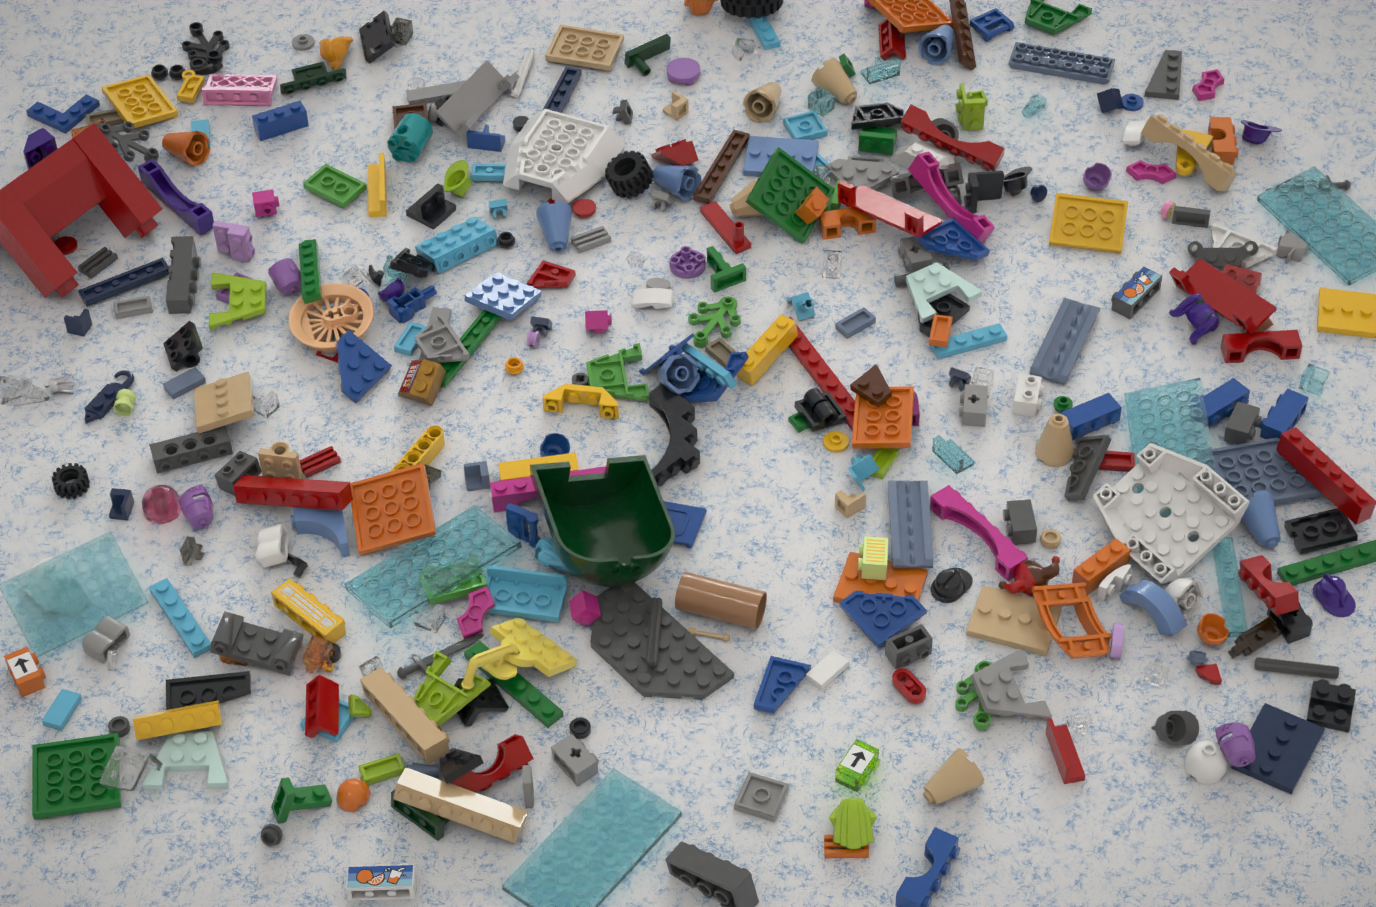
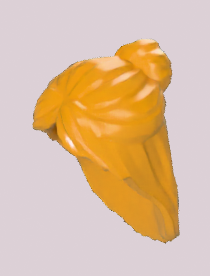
M340 36L332 39H323L319 42L320 55L329 63L330 68L336 70L342 65V60L346 56L353 38Z

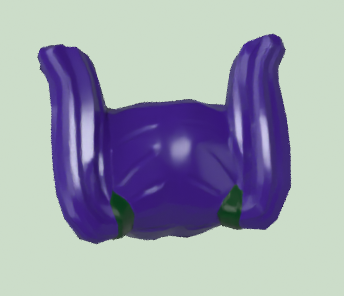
M1201 294L1190 295L1177 308L1169 312L1172 317H1180L1186 314L1188 321L1196 329L1189 337L1192 345H1196L1200 337L1216 330L1219 325V318L1209 304L1204 302Z

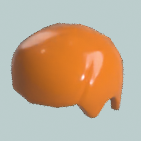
M1214 613L1203 615L1197 626V634L1201 641L1209 646H1219L1226 642L1229 629L1225 627V619Z
M358 778L345 780L338 787L336 797L338 806L344 811L356 812L361 805H367L371 793L369 786Z

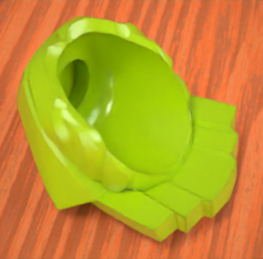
M842 799L840 804L831 813L829 819L834 827L833 843L840 844V846L847 847V849H861L863 846H868V843L874 842L872 826L877 816L866 806L863 799Z

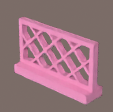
M210 74L206 86L202 88L204 105L271 106L272 95L277 83V75Z

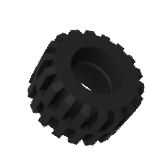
M631 150L630 152L625 151L623 154H618L617 157L611 159L612 161L607 164L608 167L605 169V177L615 194L621 198L637 197L638 194L644 193V190L650 187L649 184H652V178H654L653 171L645 156L638 151L635 153V151Z

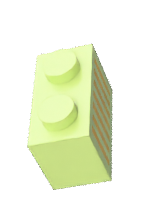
M864 536V543L859 544V556H862V558L858 560V570H862L861 579L886 580L888 538Z

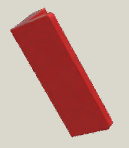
M885 19L878 25L880 57L886 60L895 53L904 60L906 58L905 33L899 32L888 19Z
M318 675L306 684L305 736L309 738L315 737L321 731L333 736L339 733V684L321 675Z
M1048 718L1045 733L1063 783L1069 784L1085 781V773L1067 724L1055 726L1052 718Z

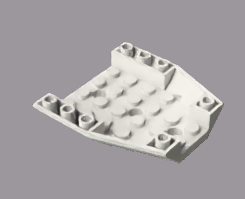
M544 109L529 118L508 148L503 186L520 190L524 182L527 181L552 188V200L563 201L568 204L605 178L607 164L612 161L613 157H617L622 152L625 144L607 125Z
M1149 443L1136 455L1139 463L1113 487L1106 483L1093 497L1114 538H1117L1131 549L1130 557L1160 584H1164L1184 576L1236 528L1250 502L1206 464ZM1138 486L1144 488V490L1141 493L1133 492L1134 489ZM1165 510L1171 511V515L1165 518L1161 516V513ZM1196 534L1199 536L1197 541H1189L1191 535Z

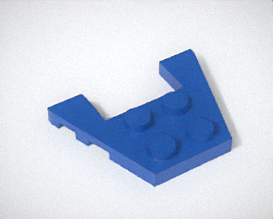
M746 351L731 352L724 369L730 372L733 379L749 357ZM698 369L697 373H699L700 379L691 392L681 393V397L689 403L714 402L719 400L727 386H721L716 378L711 379L704 370L701 372Z

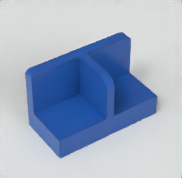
M485 124L483 132L468 130L466 133L468 148L502 152L505 144V135L489 133V125Z

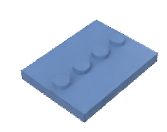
M749 137L743 176L760 177L777 147H780L814 173L819 147L818 140Z

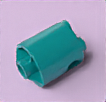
M409 113L402 117L387 141L388 149L392 153L394 160L405 162L417 161L433 134V128L426 118L414 113Z

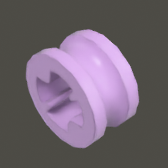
M529 330L527 346L534 345L537 348L540 341V332Z

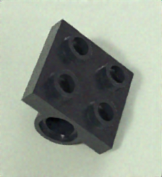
M188 321L163 343L171 369L176 372L182 366L192 368L200 363L199 352L203 347L195 324Z
M812 388L805 393L802 400L795 401L794 408L812 432L846 422V414L829 392L822 393L819 388Z

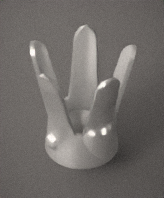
M72 373L60 378L49 379V385L45 386V388L49 387L51 393H74V391H71L74 382H63L68 380Z

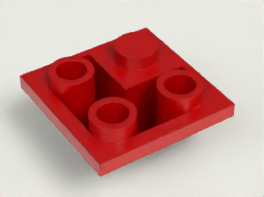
M686 139L672 143L671 146L668 144L655 149L656 152L651 154L652 158L673 166H684L699 161L693 141L687 142Z

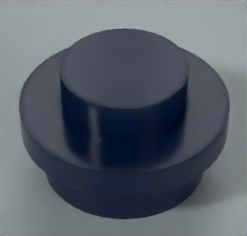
M1044 185L1033 186L1030 191L1032 199L1035 202L1043 201L1047 195V188Z

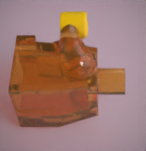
M312 635L306 647V652L303 654V663L308 665L306 668L307 672L313 673L315 668L322 670L323 667H325L324 670L326 672L328 670L329 673L332 672L335 665L329 659L333 656L335 650L331 641Z

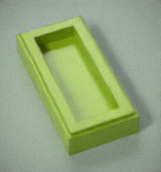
M878 448L872 458L879 467V470L871 474V476L883 480L898 457L899 449Z
M399 753L358 766L362 780L367 785L400 776L405 770Z

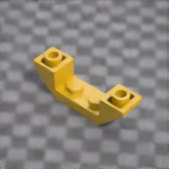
M564 384L546 393L542 398L544 411L562 413L565 402L599 406L600 417L619 419V404L603 387Z

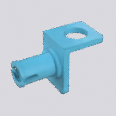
M809 292L786 300L787 302L792 301L799 321L816 315L813 308L815 303H812L814 300L810 298Z
M857 454L855 455L857 459L851 458L852 466L848 470L862 491H864L865 488L861 481L879 470V467L870 454L864 458Z

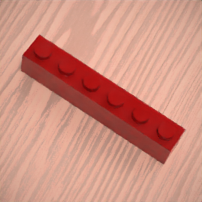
M1295 427L1281 433L1276 451L1355 525L1371 518L1376 505V500L1298 428Z
M243 475L233 485L236 503L344 510L353 500L350 482Z

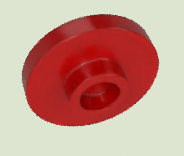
M590 199L577 200L572 206L573 213L578 217L592 216L596 212V204Z
M71 236L60 237L54 242L63 255L73 253L78 247L76 239Z

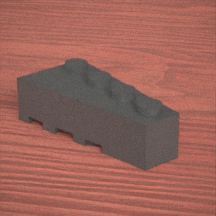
M193 236L171 237L173 250H170L171 266H169L168 270L169 280L167 281L166 293L168 313H191L192 306H195L194 293H197L196 280H199L198 268L201 267V257L197 256Z
M682 841L665 859L671 875L692 888L696 885L707 898L715 897L721 902V907H755L759 903L752 874L747 869L739 868L728 860H722L710 852H704L695 845H689Z

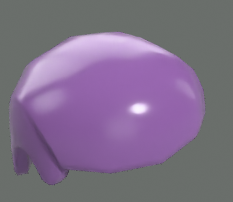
M1095 163L1092 167H1087L1083 174V181L1090 190H1102L1108 186L1112 173L1107 165Z

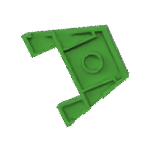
M640 343L634 344L633 348L628 350L625 348L618 350L619 353L612 356L607 354L586 362L589 386L603 387L612 397L649 401L647 383L627 385L623 363L642 360Z

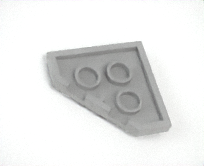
M837 159L824 166V172L836 182L838 179L845 180V182L856 186V188L864 185L876 190L889 183L890 176L899 175V171L887 162Z

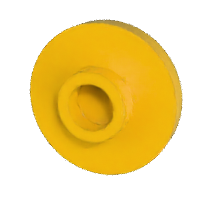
M832 431L824 436L823 445L828 451L839 453L848 448L849 438L843 432Z

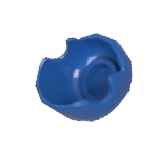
M559 433L546 435L540 445L541 457L568 454L570 451L569 439Z

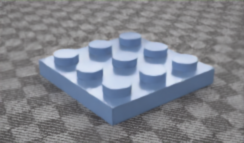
M495 272L465 295V302L508 320H513L541 297V291Z

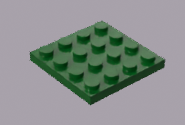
M777 147L745 202L799 243L803 244L818 218L810 224H806L795 212L815 187L821 190L828 198H830L834 188L780 147Z
M118 733L32 745V815L34 820L121 807L120 737Z

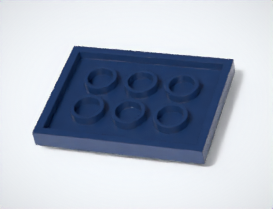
M1265 703L1250 729L1255 743L1256 760L1244 767L1231 765V769L1292 795L1324 734L1325 728Z

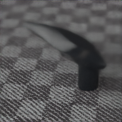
M220 62L208 64L193 71L199 75L213 74L220 71L223 64Z
M369 265L371 280L376 285L381 286L384 272L382 270L376 272L373 266Z
M288 553L287 559L297 566L293 575L300 578L308 564Z

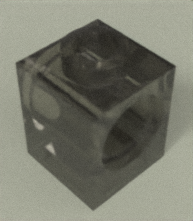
M396 17L391 25L395 44L406 46L413 35L412 20Z

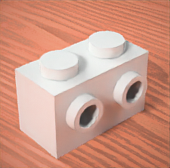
M1019 374L1012 414L1036 416V411L1041 409L1042 399L1039 396H1043L1045 385H1041L1042 377Z

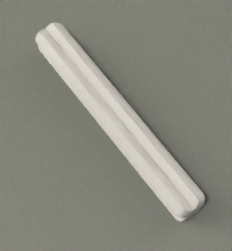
M530 49L526 51L518 72L520 77L512 87L510 93L512 97L518 98L535 55L534 51Z

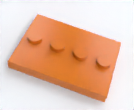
M914 386L889 387L892 397L879 408L856 394L852 449L911 448Z
M850 552L833 596V602L839 603L855 591H864L866 594L888 593L901 597L911 595L919 601L928 570L922 568H892V561L887 560L886 580L861 579L862 570H858V560L862 556H859L858 553Z

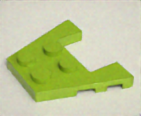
M212 273V290L230 288L228 312L209 313L208 326L210 330L217 329L216 326L225 324V326L231 325L232 321L241 318L246 320L266 313V281Z
M436 650L433 654L434 661L432 666H428L425 672L427 677L424 683L419 685L413 699L418 708L422 707L425 710L429 720L433 719L440 727L488 688L491 683L475 673L473 688H463L460 690L440 678L452 661Z

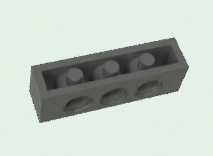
M226 426L200 434L195 432L149 444L157 474L233 454Z

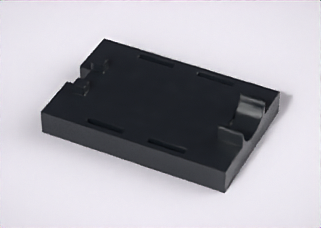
M385 11L374 17L371 23L367 22L359 29L365 60L369 64L395 46L389 15Z
M1338 508L1287 520L1284 525L1290 538H1294V545L1300 555L1354 542L1358 538L1348 517Z

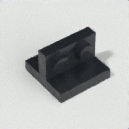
M437 183L406 210V216L434 230L456 211V205L445 199L444 188Z

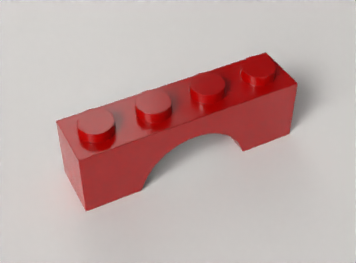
M1297 329L1253 332L1251 335L1249 333L1223 334L1220 348L1225 363L1244 362L1245 357L1249 353L1258 350L1274 353L1281 360L1300 359L1303 345Z
M1263 555L1240 561V569L1238 570L1240 580L1244 581L1248 588L1257 595L1258 599H1261L1266 604V607L1276 616L1299 610L1298 591L1290 582L1272 581L1271 563Z
M514 734L497 744V757L491 767L482 772H473L471 770L450 784L475 793L480 790L484 791L489 789L493 782L508 778L510 772L516 769H523V765H528V762L534 758L524 737Z

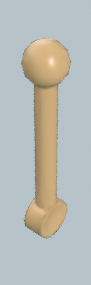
M695 628L688 629L693 636L701 635L719 638L725 642L730 640V635L727 633L720 635L696 631Z

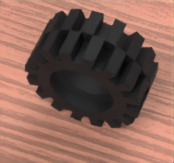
M68 463V466L63 464L62 469L58 467L56 469L57 472H53L52 483L55 492L63 499L65 496L66 499H70L71 496H73V499H76V495L81 497L83 496L82 492L86 493L88 491L87 488L90 487L87 471L82 465L79 466L78 463H75L74 466H72V463ZM70 479H77L72 483H65Z

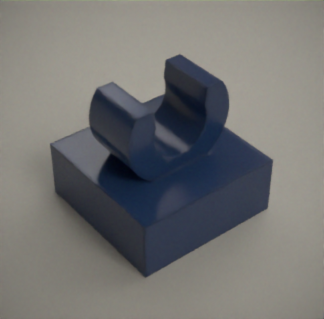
M531 316L530 320L533 332L541 329L543 330V337L547 336V330L552 329L553 323L548 318Z
M951 367L949 371V376L951 377L949 386L953 388L954 383L959 382L958 389L962 391L964 383H970L971 376L967 372Z

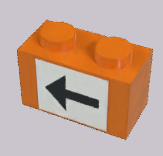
M28 646L4 656L8 670L21 697L46 688L43 679H46L42 667H37L39 664L35 652L31 654Z

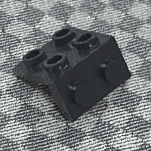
M1004 172L968 173V182L965 184L966 196H964L965 207L968 206L969 212H977L978 201L1002 198Z

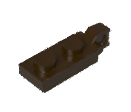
M1268 617L1239 635L1234 641L1236 645L1228 653L1233 659L1241 653L1245 656L1250 655L1279 637L1282 632L1272 619Z

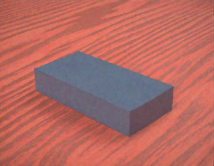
M863 307L835 323V329L848 339L876 323V317Z
M194 367L163 383V387L174 400L205 384L206 380L202 373Z

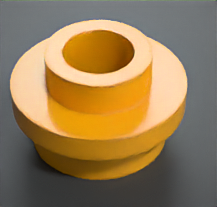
M517 357L509 358L505 364V370L509 374H519L524 369L523 362Z

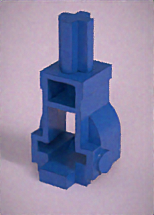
M431 285L422 291L413 288L399 298L394 296L388 299L386 303L389 308V314L399 323L404 324L411 320L416 312L426 308L425 300L436 295L437 291Z

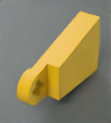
M1180 130L1191 135L1195 142L1205 145L1207 147L1206 150L1209 151L1214 136L1197 131ZM1177 145L1176 172L1183 176L1191 175L1193 171L1196 172L1199 164L1190 153Z

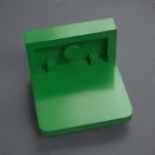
M878 127L874 129L863 128L859 133L858 151L893 155L897 130Z

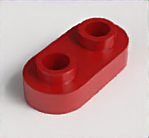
M901 668L894 671L892 675L893 686L908 702L913 704L922 703L926 699V687L910 670Z

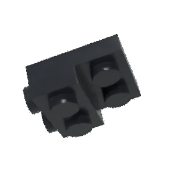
M1324 679L1313 681L1306 720L1324 728L1349 733L1356 689H1352L1348 684L1332 685Z

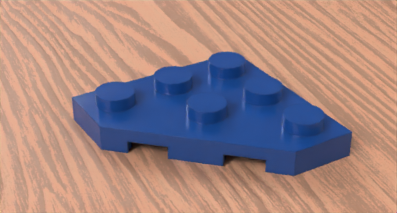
M954 218L942 222L941 225L919 238L914 237L926 250L973 261L988 256L990 252L983 243Z
M350 330L336 343L338 369L341 376V392L354 403H357L391 369L392 365Z
M855 591L839 602L840 607L878 649L886 644V639L900 634L927 614V610L911 595L901 597L888 593L866 594L864 591Z

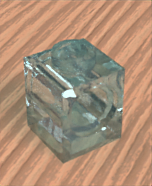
M818 87L808 95V109L815 110L822 117L826 116L835 109V95Z

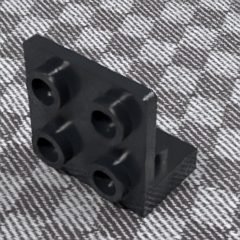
M458 678L454 686L462 690L461 683L464 678ZM487 679L491 685L457 712L464 726H472L480 711L508 710L509 706L493 679Z

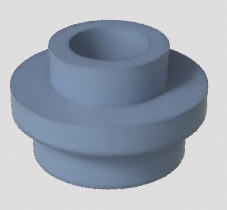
M1190 651L1189 655H1187V660L1190 661L1191 665L1200 666L1208 662L1205 652Z

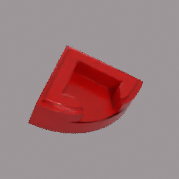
M1217 664L1196 666L1195 671L1200 678L1210 681V684L1221 685L1222 679Z

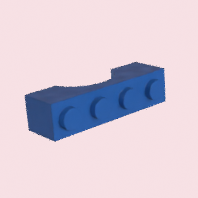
M934 827L925 843L924 856L929 860L932 868L922 876L906 877L896 893L895 906H930L933 892L937 893L941 886V878L949 873L951 868L950 862L952 859L956 860L959 855V837Z

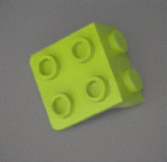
M960 83L959 89L956 90V96L959 101L955 104L956 113H959L958 124L962 125L963 131L983 130L985 98L967 99L964 83Z

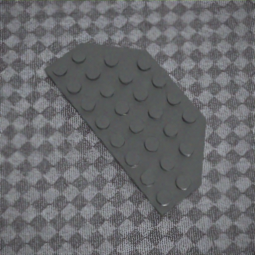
M635 582L624 586L610 587L597 596L601 616L593 621L590 640L591 648L643 697L664 695L665 698L682 699V696L694 697V700H703L734 678V672L663 607L657 665L655 667L647 666L646 654L652 597Z

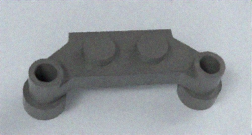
M1193 241L1188 245V252L1192 256L1204 260L1213 267H1225V264L1240 267L1241 262L1249 256L1256 255L1259 250L1258 245L1254 241H1248L1240 248H1203L1202 244L1197 241ZM1197 245V250L1192 251V247ZM1249 245H1253V249L1251 251L1247 250V247Z

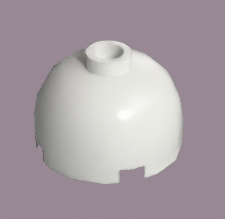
M1180 578L1174 580L1165 589L1178 605L1186 620L1191 619L1200 609L1199 598H1203L1204 595L1203 587L1200 583L1191 579Z
M1202 740L1193 744L1187 751L1184 768L1189 776L1192 775L1196 778L1197 782L1213 784L1219 782L1226 775L1228 760L1218 743L1211 740Z

